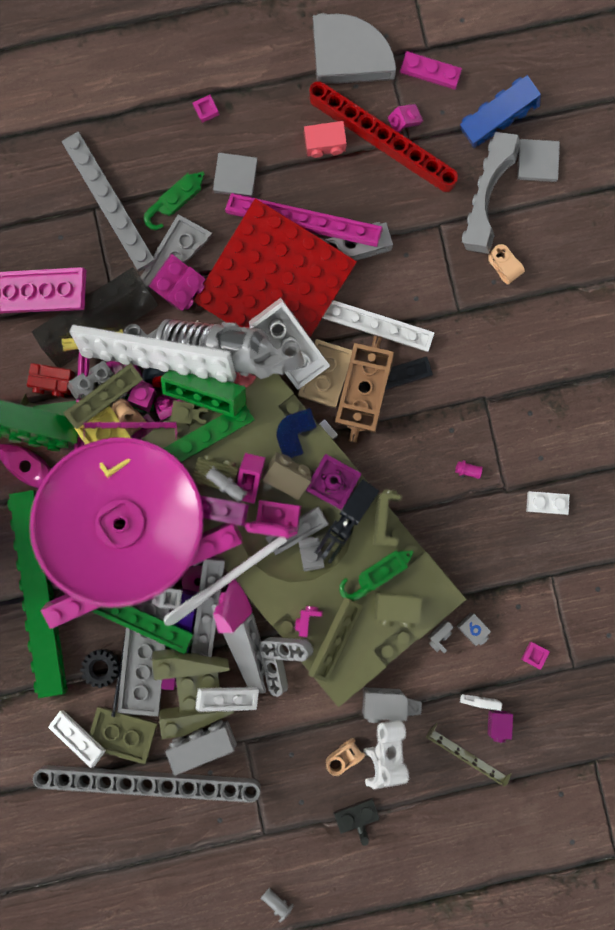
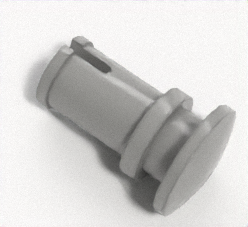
M270 888L261 897V900L275 911L274 914L280 916L279 922L288 917L294 906L293 904L288 906L286 904L287 901L285 899L282 901Z

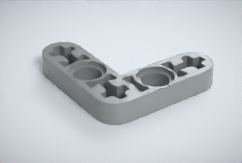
M268 637L260 643L259 651L269 692L273 696L278 697L288 689L283 660L304 661L313 654V647L307 640ZM283 645L287 646L289 653L283 650ZM271 663L276 666L277 671L272 669Z

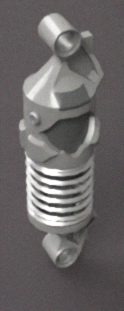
M165 319L157 329L148 335L136 324L127 326L123 334L229 351L235 372H240L242 376H248L249 373L255 374L258 378L262 379L274 373L284 374V372L299 369L304 364V358L297 343L288 342L277 350L271 344L264 330L257 329V326L254 325L246 328L229 322H223L221 325Z

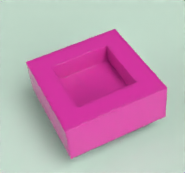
M211 95L193 102L201 123L219 115Z
M529 642L521 660L541 670L550 651L533 642Z

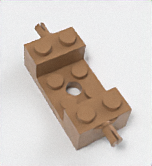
M374 336L372 347L354 343L335 420L336 424L347 426L351 429L348 440L350 442L357 443L359 431L376 433L380 409L394 359L393 351L379 349L382 339L379 336L378 341L377 336ZM362 382H368L371 386L367 393H362L359 390V385Z

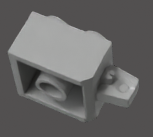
M363 687L362 713L364 719H368V722L380 723L381 720H389V722L407 721V716L421 715L422 702L406 698L400 689Z

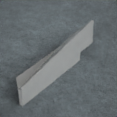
M219 602L211 606L213 613ZM252 613L234 633H223L247 687H256L259 689V693H265L266 688L263 682L265 674L259 651L261 638Z

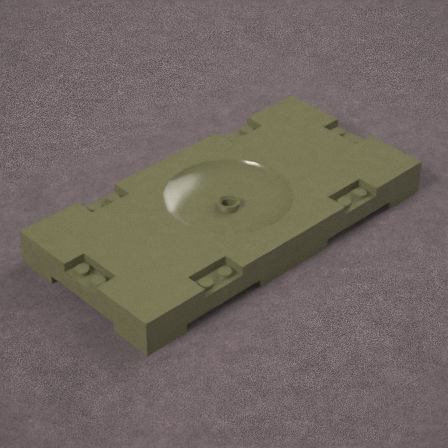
M274 373L262 379L256 376L255 381L246 388V406L255 421L181 464L188 471L191 478H193L197 459H203L204 455L216 458L215 462L223 464L224 460L236 463L235 467L239 469L245 453L265 457L255 504L244 501L240 502L249 505L245 524L257 520L259 500L301 506L300 516L319 506L329 525L308 537L319 538L321 542L334 521L337 520L338 522L341 515L339 514L341 510L307 491H304L299 500L264 482L262 479L265 468L276 452L281 455L289 456L292 461L299 465L307 466L312 471V476L325 454L356 471L358 469L322 426L316 422L278 374ZM194 404V408H193V409H199V408H201V406H198V405H195V404ZM208 409V412H200L199 418L206 419L207 424L221 416L222 413ZM169 416V417H168L166 420H164L163 422H173V421H170V420H171V416ZM192 419L191 424L176 422L177 438H175V428L159 427L153 429L141 440L163 449L205 424L199 423L195 419ZM362 474L359 480L357 481L354 489L352 490L349 498L351 497V495L353 494V492L355 491V489L357 488L362 479L368 482ZM195 484L200 496L238 503L226 492L222 493L218 489ZM377 494L358 525H353L351 528L352 534L332 564L328 560L338 547L337 543L334 544L326 558L323 559L324 568L304 572L298 542L277 555L274 552L270 553L235 578L248 598L282 638L304 639L310 642L313 647V654L306 660L301 661L306 669L310 671L344 600L339 591L341 581L345 578L348 579V582L345 584V591L352 594L361 588L358 580L361 572L395 550L398 552L413 551L407 564V569L359 600L354 601L362 605L363 608L328 681L324 682L315 678L338 708L383 671L391 661L417 639L422 638L466 600L430 555L424 551L403 526L389 506L385 537L398 538L397 547L373 545L377 497L379 494ZM203 518L202 533L226 522ZM237 525L243 537L242 543L215 555V557L225 559L224 568L229 573L269 544L265 538L267 535L247 532L245 526ZM328 538L325 545L321 549L322 554L332 541L331 539ZM376 593L422 597L420 624H415V627H403L400 625V622H393V626L380 625L379 621L374 618ZM306 606L318 607V611H322V617L309 616L307 637L299 636V631H295L296 618L301 617V609L305 610Z

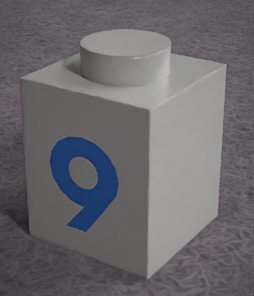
M471 612L456 626L475 646L484 644L489 639L488 634L491 632Z

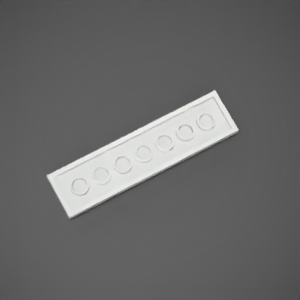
M72 325L70 329V334L81 356L86 358H98L107 362H120L124 365L131 363L142 368H154L163 372L173 370L181 375H187L188 373L196 374L199 378L206 379L207 377H212L220 382L229 381L234 383L236 379V372L229 351Z

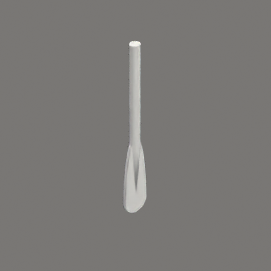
M278 537L210 587L171 611L163 620L165 625H173L215 592L287 542L286 538Z

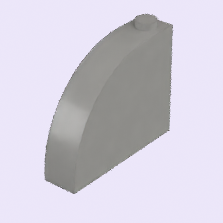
M326 13L313 15L317 81L324 84L394 79L396 67L392 50L386 39L375 27L362 19L350 15Z

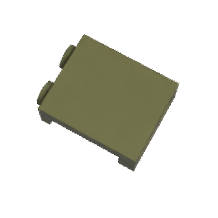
M384 490L377 497L373 545L397 547L398 538L385 537L388 501L398 502L402 499V495H397V491Z

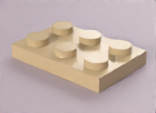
M316 339L314 344L330 367L302 386L298 397L336 409L347 375L352 350Z

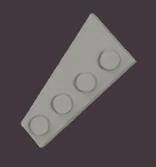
M178 214L153 255L156 262L144 270L138 282L149 288V283L170 254H173L185 264L213 234Z

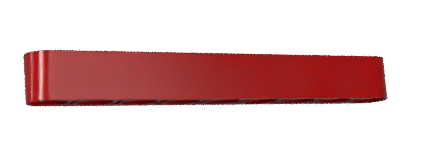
M317 81L310 86V103L337 122L343 121L346 128L441 191L450 192L454 189L458 174L453 168L323 82ZM320 92L323 95L315 96L314 93ZM331 103H337L338 106H337V107H332V106H330V104H331ZM349 113H351V114H353L355 117L349 118V117H347L346 115L349 114ZM368 124L371 128L366 129L362 125ZM385 135L387 139H380L378 136ZM400 145L403 147V150H397L395 146ZM417 156L420 160L413 161L411 157ZM427 167H433L436 171L430 172L427 170ZM448 177L452 180V182L447 183L443 180V178Z

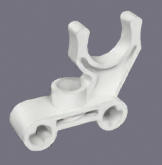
M402 721L380 723L378 725V744L376 748H364L365 755H369L375 765V777L367 778L365 780L366 786L379 789L408 782V771L403 764L401 740L406 735L405 726Z

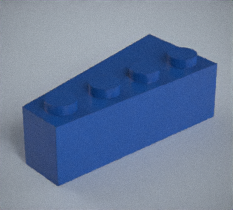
M528 75L524 78L520 77L512 83V87L505 91L504 89L497 93L495 99L490 103L485 102L478 108L479 111L475 114H469L463 118L460 124L461 130L473 148H476L493 137L498 128L503 130L511 125L514 118L521 119L526 116L531 107L534 110L540 107L541 94Z

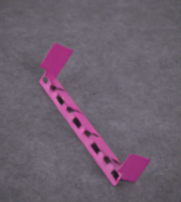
M84 422V446L86 428H175V438H177L176 422Z

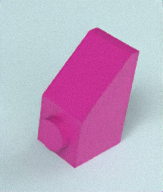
M249 453L244 455L237 485L247 492V495L242 500L244 502L255 504L265 457Z

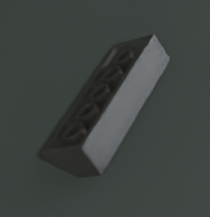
M132 267L86 296L84 310L63 311L31 332L41 349L55 366L61 368L79 356L78 349L63 351L62 339L72 338L70 334L72 325L118 332L159 305L139 272Z

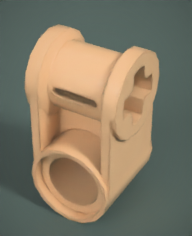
M497 245L490 252L488 260L506 284H510L525 272L523 265L515 258L506 245ZM496 254H502V257L497 258Z
M118 399L111 406L120 422H146L142 415L126 399ZM141 428L125 429L132 436Z
M351 738L327 757L326 767L331 775L339 776L351 766L359 763L366 755L364 752L361 753L355 744V739ZM333 760H339L341 765L337 769H332L330 763Z

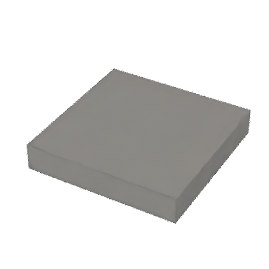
M520 139L517 179L556 182L558 180L560 141Z
M218 153L213 193L227 195L233 193L252 198L257 158Z

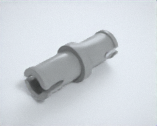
M215 467L207 473V479L216 484L222 493L226 492L238 503L247 495V492L236 485L231 477L227 478Z

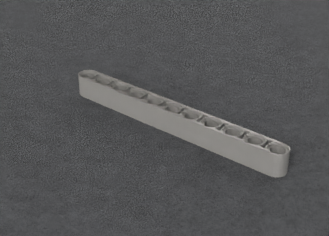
M45 765L33 776L34 785L41 789L236 802H254L259 798L261 790L260 783L252 778L177 774L174 776V773ZM41 772L48 774L49 781H44L41 778ZM67 774L70 781L64 782L61 775ZM82 775H87L90 778V784L82 781ZM102 777H109L111 785H105ZM123 778H129L132 781V786H125ZM149 779L152 781L153 787H145L143 780ZM164 781H171L174 788H165ZM191 782L194 785V789L191 791L185 789L184 783ZM211 783L214 785L215 790L208 792L204 785ZM233 785L236 791L228 793L225 790V786ZM253 786L257 792L250 795L246 792V787Z

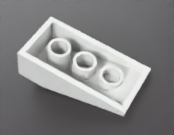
M282 298L249 321V326L254 325L257 326V329L264 330L271 344L277 350L288 342H295L299 345L304 358V364L299 369L285 372L297 390L330 367Z

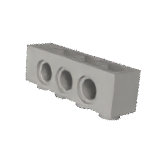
M381 222L372 223L373 225L383 227L378 247L352 242L356 247L349 249L345 244L351 241L334 237L325 240L320 238L355 261L391 251L393 246L386 222L382 224Z

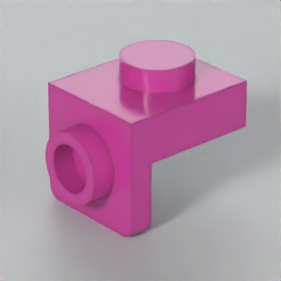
M416 104L398 106L388 116L392 128L398 133L406 127L419 126L423 122Z
M306 606L305 610L301 609V617L296 618L295 631H299V636L307 637L309 616L322 617V611H318V607Z

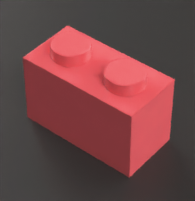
M343 121L304 126L307 157L319 158L324 154L339 155L346 151L347 143Z

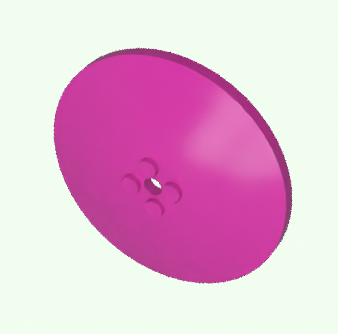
M108 438L94 441L79 447L62 458L41 483L36 493L30 516V535L33 550L46 575L65 593L85 603L101 607L133 606L153 599L165 592L189 568L199 548L203 531L202 503L196 485L188 471L174 456L164 449L149 442L132 438ZM131 459L128 464L108 478L99 464L103 463L108 471L124 460ZM119 519H123L126 522L125 527L121 530L115 529V522Z

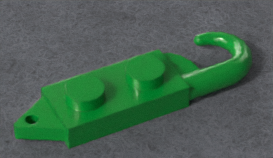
M204 172L187 173L159 197V200L145 212V225L151 230L161 229L164 225H153L151 217L158 211L166 216L176 213L202 190L201 184L205 175Z
M395 550L361 572L358 578L361 588L352 594L345 591V584L348 582V579L345 578L339 585L341 596L352 601L359 600L407 569V564L413 551L398 552Z

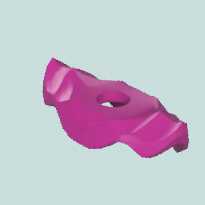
M0 444V460L4 466L23 483L39 489L46 475L51 470L46 461L27 448L14 444ZM27 460L31 464V469L28 472H23L20 465L23 461Z

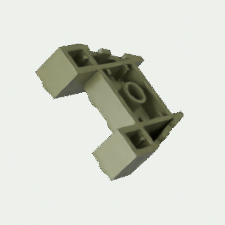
M174 649L153 651L154 681L176 678L180 706L160 709L159 722L162 739L183 737L234 713V711L198 712L196 710L198 688H220L218 672L229 671L227 658L202 656L194 652L192 654H183Z

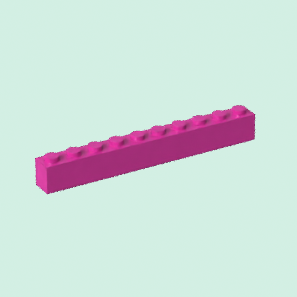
M224 523L202 533L199 548L190 566L241 544L243 537L237 525ZM65 594L47 602L41 612L51 629L101 606L88 604L69 594Z

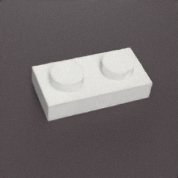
M529 491L527 494L526 512L568 515L570 494Z

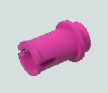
M463 460L462 462L458 461L455 473H459V476L466 475L480 479L483 468L468 464Z

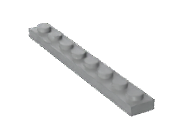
M76 132L63 140L64 147L137 270L140 272L156 262L80 133Z

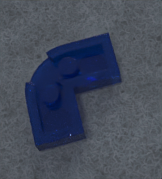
M310 408L290 414L279 423L277 440L282 455L294 458L304 454L298 434L317 429Z

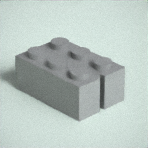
M222 719L211 723V726L205 730L202 727L191 732L192 734L184 738L183 736L172 739L165 752L174 776L234 752L237 742L228 720L224 722Z

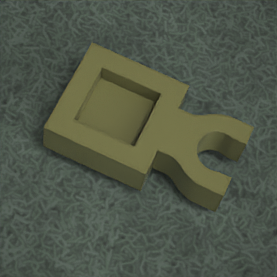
M173 400L170 421L191 424L192 419H195L199 423L206 424V419H200L199 413L202 411L208 412V409L204 407L193 409L194 404Z

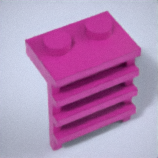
M259 500L257 520L246 523L245 528H247V532L285 538L298 534L301 506Z

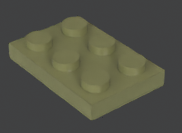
M98 706L89 735L106 750V754L146 764L158 723L126 713H117V711H115V717H111L112 709Z

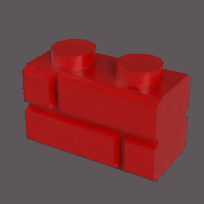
M31 363L27 387L32 389V393L44 395L46 391L52 392L54 397L64 398V395H71L68 383L74 379L75 372L71 369Z

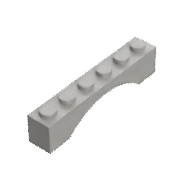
M495 132L494 138L489 142V155L484 159L483 176L479 177L478 193L474 195L472 202L474 207L467 218V231H464L462 235V243L468 251L490 253L495 235L488 219L489 199L500 176L516 162L521 145L517 134Z

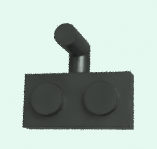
M372 798L334 811L341 834L357 828L361 844L363 846L369 844L368 834L364 825L380 820Z

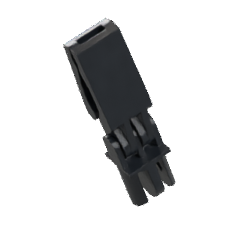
M362 479L339 514L341 515L338 522L337 520L334 521L314 553L318 554L328 538L332 541L321 558L325 559L334 544L337 543L338 547L328 560L332 564L352 534L351 528L353 525H358L380 490Z

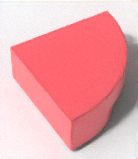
M236 372L234 383L247 388L255 381L256 376L249 373L248 376H242L240 372Z

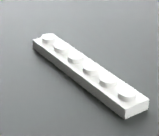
M337 301L332 302L322 318L425 352L429 351L435 333Z

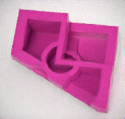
M235 579L228 583L226 592H221L219 604L213 613L219 633H234L253 612L245 592Z

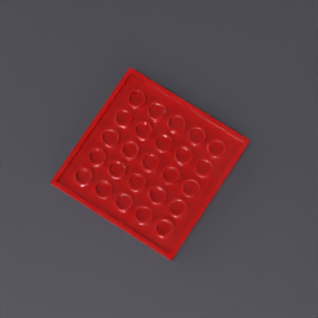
M255 198L205 280L204 289L196 295L194 302L225 322L236 323L239 327L249 328V321L282 298L311 338L357 261Z

